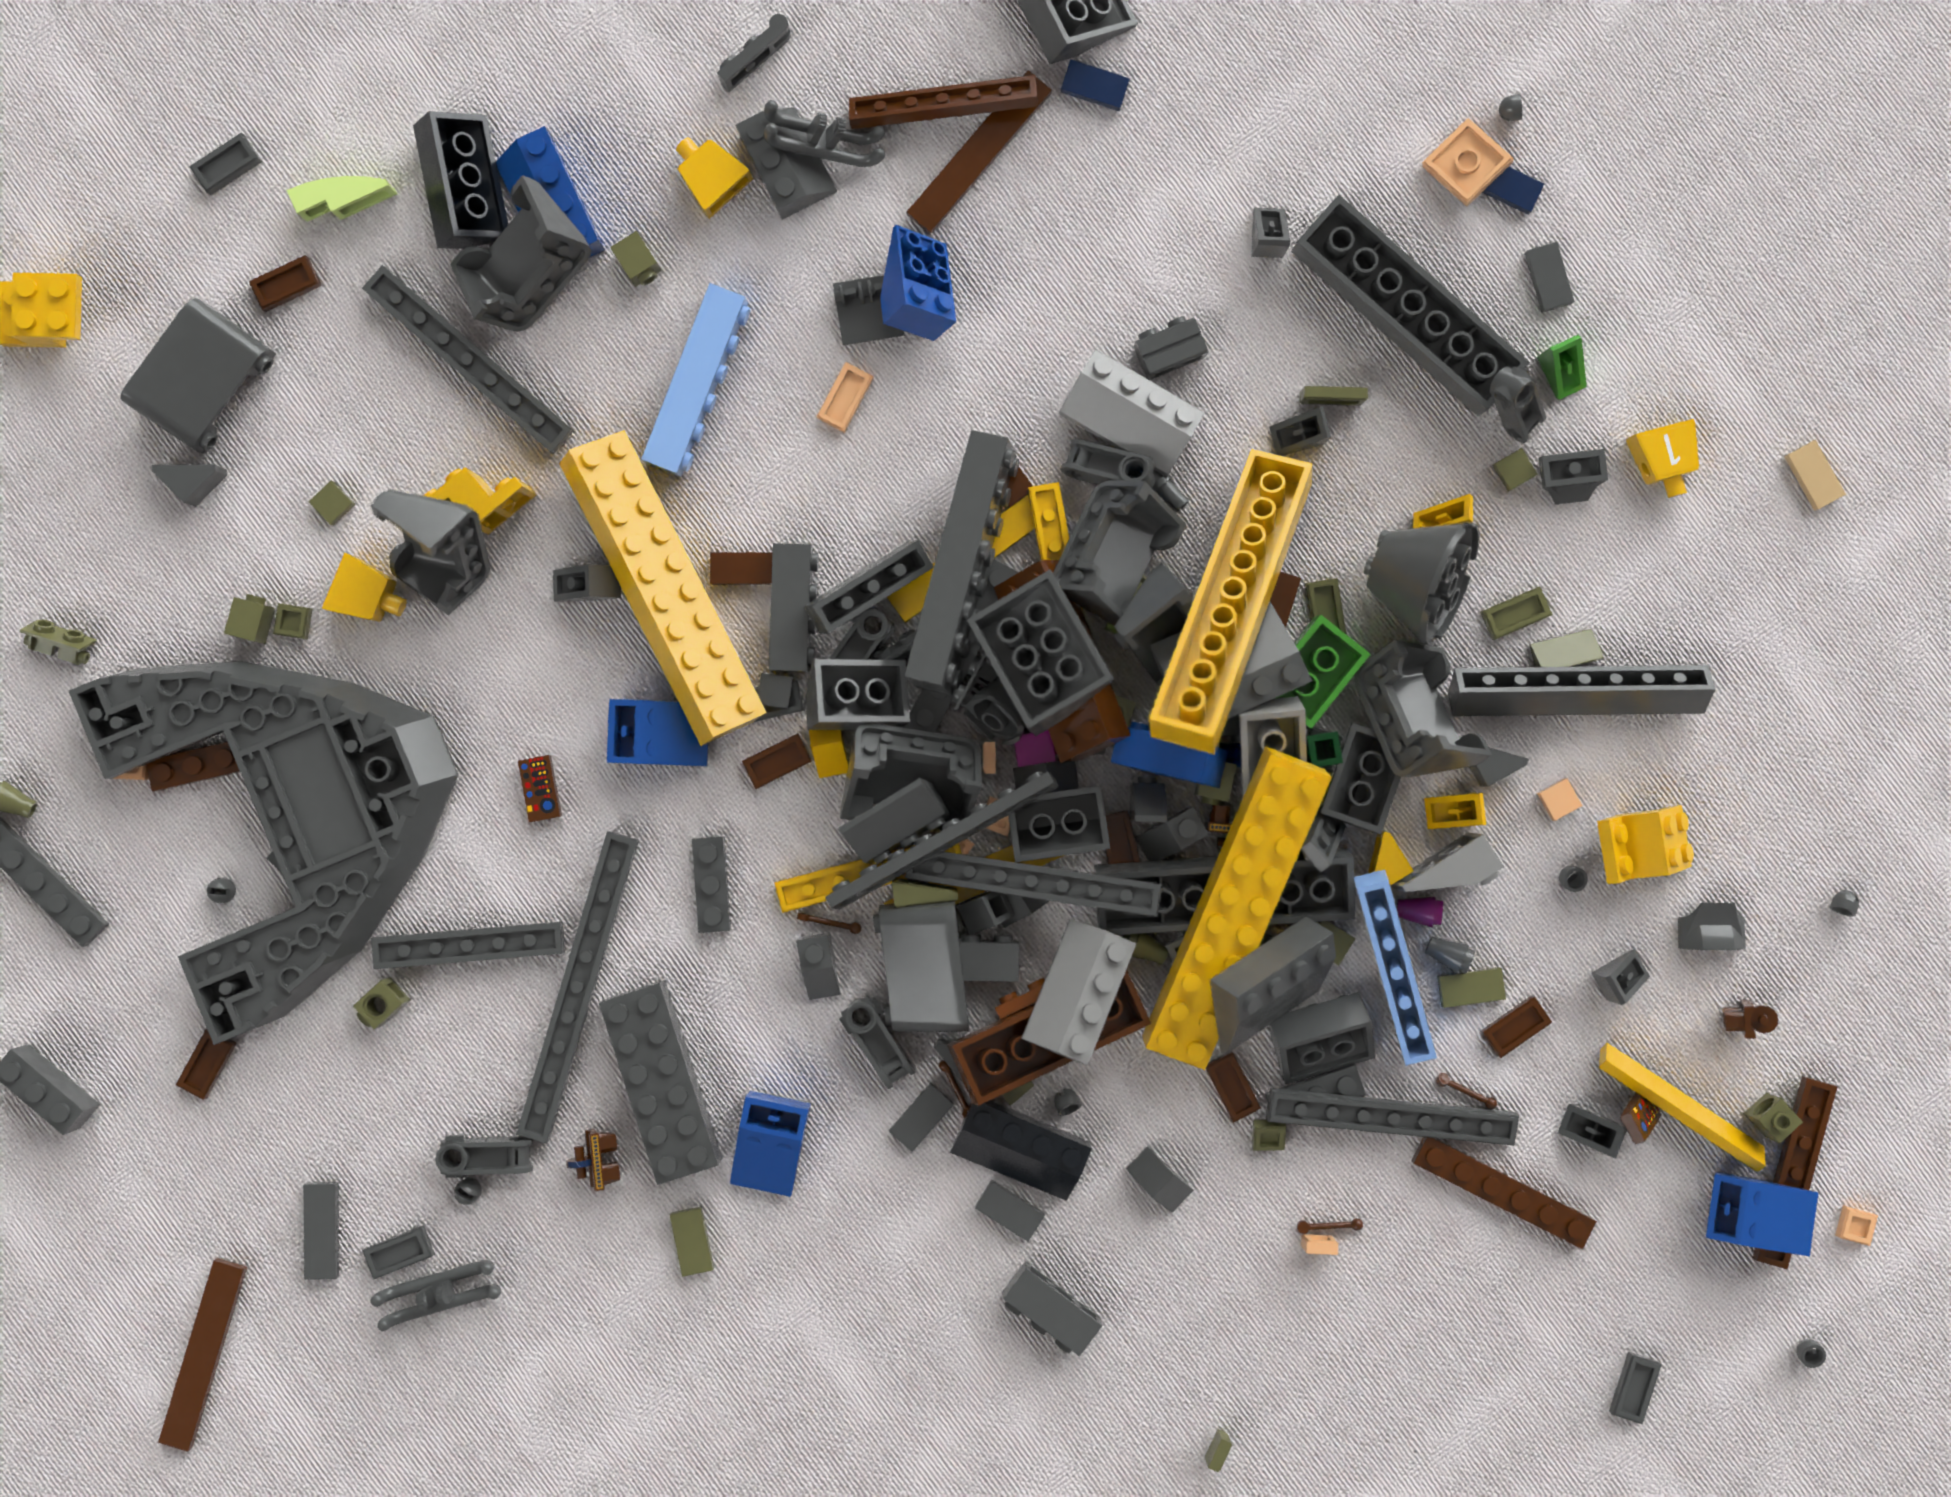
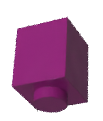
M1048 730L1037 736L1033 733L1023 734L1020 740L1014 744L1018 767L1056 761L1055 755H1057Z

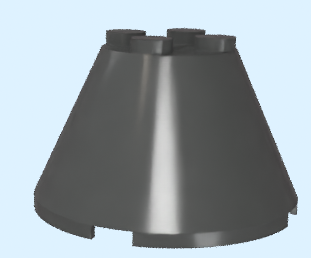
M1465 522L1394 531L1383 530L1378 538V549L1375 557L1370 556L1366 561L1364 574L1369 576L1367 588L1423 644L1433 646L1435 642L1431 640L1434 637L1441 639L1460 607L1471 579L1470 576L1465 575L1469 560H1476L1478 553L1479 527L1476 524Z

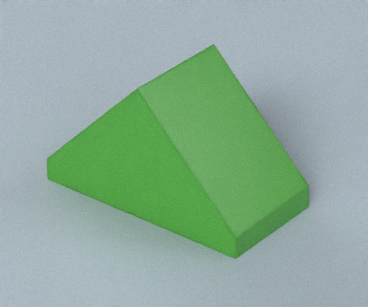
M1576 335L1548 348L1537 357L1558 400L1587 387L1582 337L1580 335Z

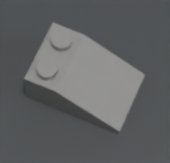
M1467 832L1414 866L1412 873L1392 884L1391 887L1409 892L1475 885L1478 883L1485 885L1499 876L1497 871L1502 869L1504 865L1484 834Z

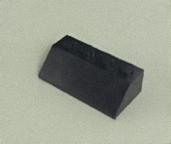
M428 111L413 125L437 248L465 249L469 246L494 243L508 226V220L487 115Z
M990 1100L979 1106L973 1104L972 1101L970 1102L950 1153L1067 1201L1081 1177L1092 1147L1088 1140Z

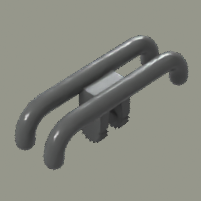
M769 100L765 104L764 115L770 123L766 125L763 136L765 141L772 147L857 167H871L879 164L885 158V151L882 148H876L869 154H857L835 149L840 140L860 145L878 142L885 135V129L881 125H877L869 132H859L846 129L845 118L837 117L831 125H828L827 116L824 113L818 112L813 121L777 112L778 104L774 100ZM777 126L806 132L807 142L777 135Z
M482 1260L394 1285L377 1292L370 1300L374 1307H379L392 1299L419 1292L416 1296V1306L405 1308L383 1317L377 1324L380 1331H387L389 1328L409 1320L486 1298L497 1299L501 1294V1288L495 1284L478 1287L455 1294L452 1285L454 1281L474 1275L491 1274L494 1270V1263L490 1260Z

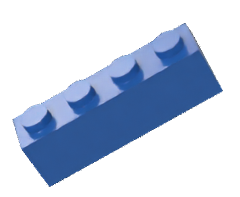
M543 126L516 139L496 161L497 168L509 194L522 175L537 181L586 238L591 249L590 257L605 251L558 148L546 127ZM515 205L517 211L519 212L522 208H519Z

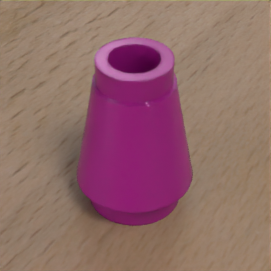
M1435 897L1397 900L1396 909L1399 918L1433 928V925L1441 926L1443 900H1436Z

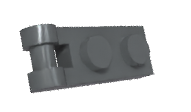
M773 15L770 18V27L760 36L751 37L744 44L743 50L738 55L728 57L720 65V70L717 74L721 84L728 92H731L790 40L791 33L788 20L784 15Z

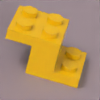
M13 272L12 282L0 281V345L7 347L66 348V340H80L82 277L78 274Z
M466 467L462 470L458 468L452 471L445 478L446 483L437 490L432 489L423 495L468 505L478 513L482 532L488 535L536 496L529 485L515 476L511 479L508 477L500 481L494 488L496 492H493L481 476Z
M1682 805L1668 806L1659 810L1624 813L1597 821L1607 884L1622 883L1635 878L1669 876L1692 867L1691 862L1693 861L1694 853L1691 844L1687 840L1686 831L1688 830L1689 822L1686 813L1683 812Z

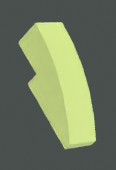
M367 176L324 178L286 190L296 213L307 222L330 211L342 220L397 195L395 188L386 179Z

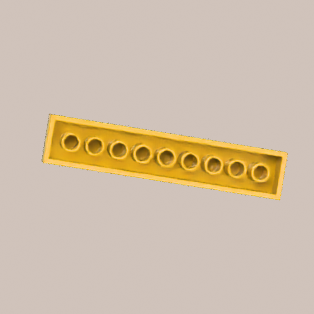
M625 430L569 449L559 465L700 746L749 725L762 717L767 712Z
M1251 449L1150 714L1151 737L1215 754L1312 486V463Z
M1264 747L1181 946L1178 949L1176 958L1150 1015L1149 1020L1151 1024L1145 1027L1142 1034L1146 1049L1197 1068L1206 1069L1219 1039L1210 979L1259 947L1332 776L1325 769L1272 748Z

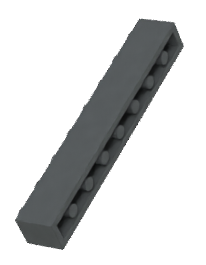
M1708 665L1454 668L1448 696L1453 717L1705 714L1716 689Z

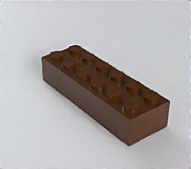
M1039 560L996 585L994 590L998 600L1048 570H1051L1053 573L1059 560ZM1069 600L1095 645L1081 606ZM1111 683L1063 721L1048 729L1060 763L1083 760L1131 736Z
M1127 969L1094 1051L1151 1024ZM1035 1004L947 1044L973 1104L979 1106L1073 1061L1021 1039Z

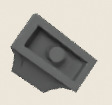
M1605 449L1547 455L1538 458L1543 489L1549 492L1555 505L1589 501L1597 486L1608 480Z
M1700 903L1697 909L1690 915L1678 917V948L1686 950L1746 949L1744 917L1739 915L1735 903Z

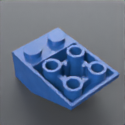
M899 225L893 227L880 295L883 324L935 341L957 322L947 245L945 243Z
M609 699L607 763L708 766V743L700 746L679 702Z
M749 1091L745 1097L739 1125L730 1184L791 1197L811 1103Z
M1716 1172L1706 1238L1810 1257L1819 1192Z

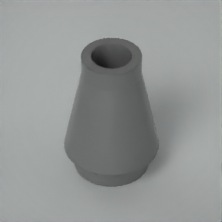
M1432 936L1426 947L1425 954L1433 957L1456 974L1458 971L1466 974L1475 951L1469 949L1467 944L1442 940Z

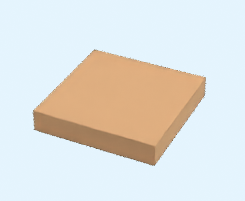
M1467 118L1422 162V167L1467 207L1513 163L1514 158L1473 121Z

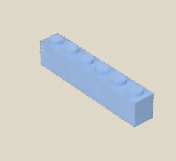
M709 283L641 458L645 464L680 478L684 471H689L694 459V454L691 453L694 443L701 441L705 431V425L702 423L706 412L711 413L716 403L717 396L713 394L717 384H722L727 375L728 366H725L729 354L734 355L739 343V337L736 336L740 325L745 326L750 315L751 308L748 307L745 296Z
M1384 869L1354 877L1405 1065L1436 1059L1435 1048L1386 871Z

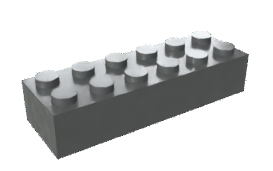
M666 980L621 993L599 1002L657 1185L718 1166L723 1157Z

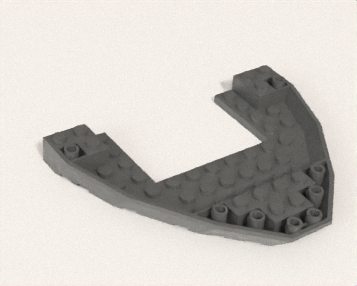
M244 661L139 668L98 678L69 690L104 779H112L224 732L294 901L295 908L178 956L214 1045L287 1016L362 951L425 857L459 775L435 716L352 682Z

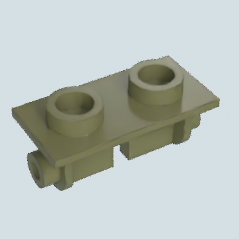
M36 620L20 629V633L26 634L23 642L25 645H28V649L52 656L55 654V647H58L57 658L75 665L86 664L89 661L90 653L86 652V648L97 641V639L85 636L81 631L67 630L55 626L53 622L48 620Z

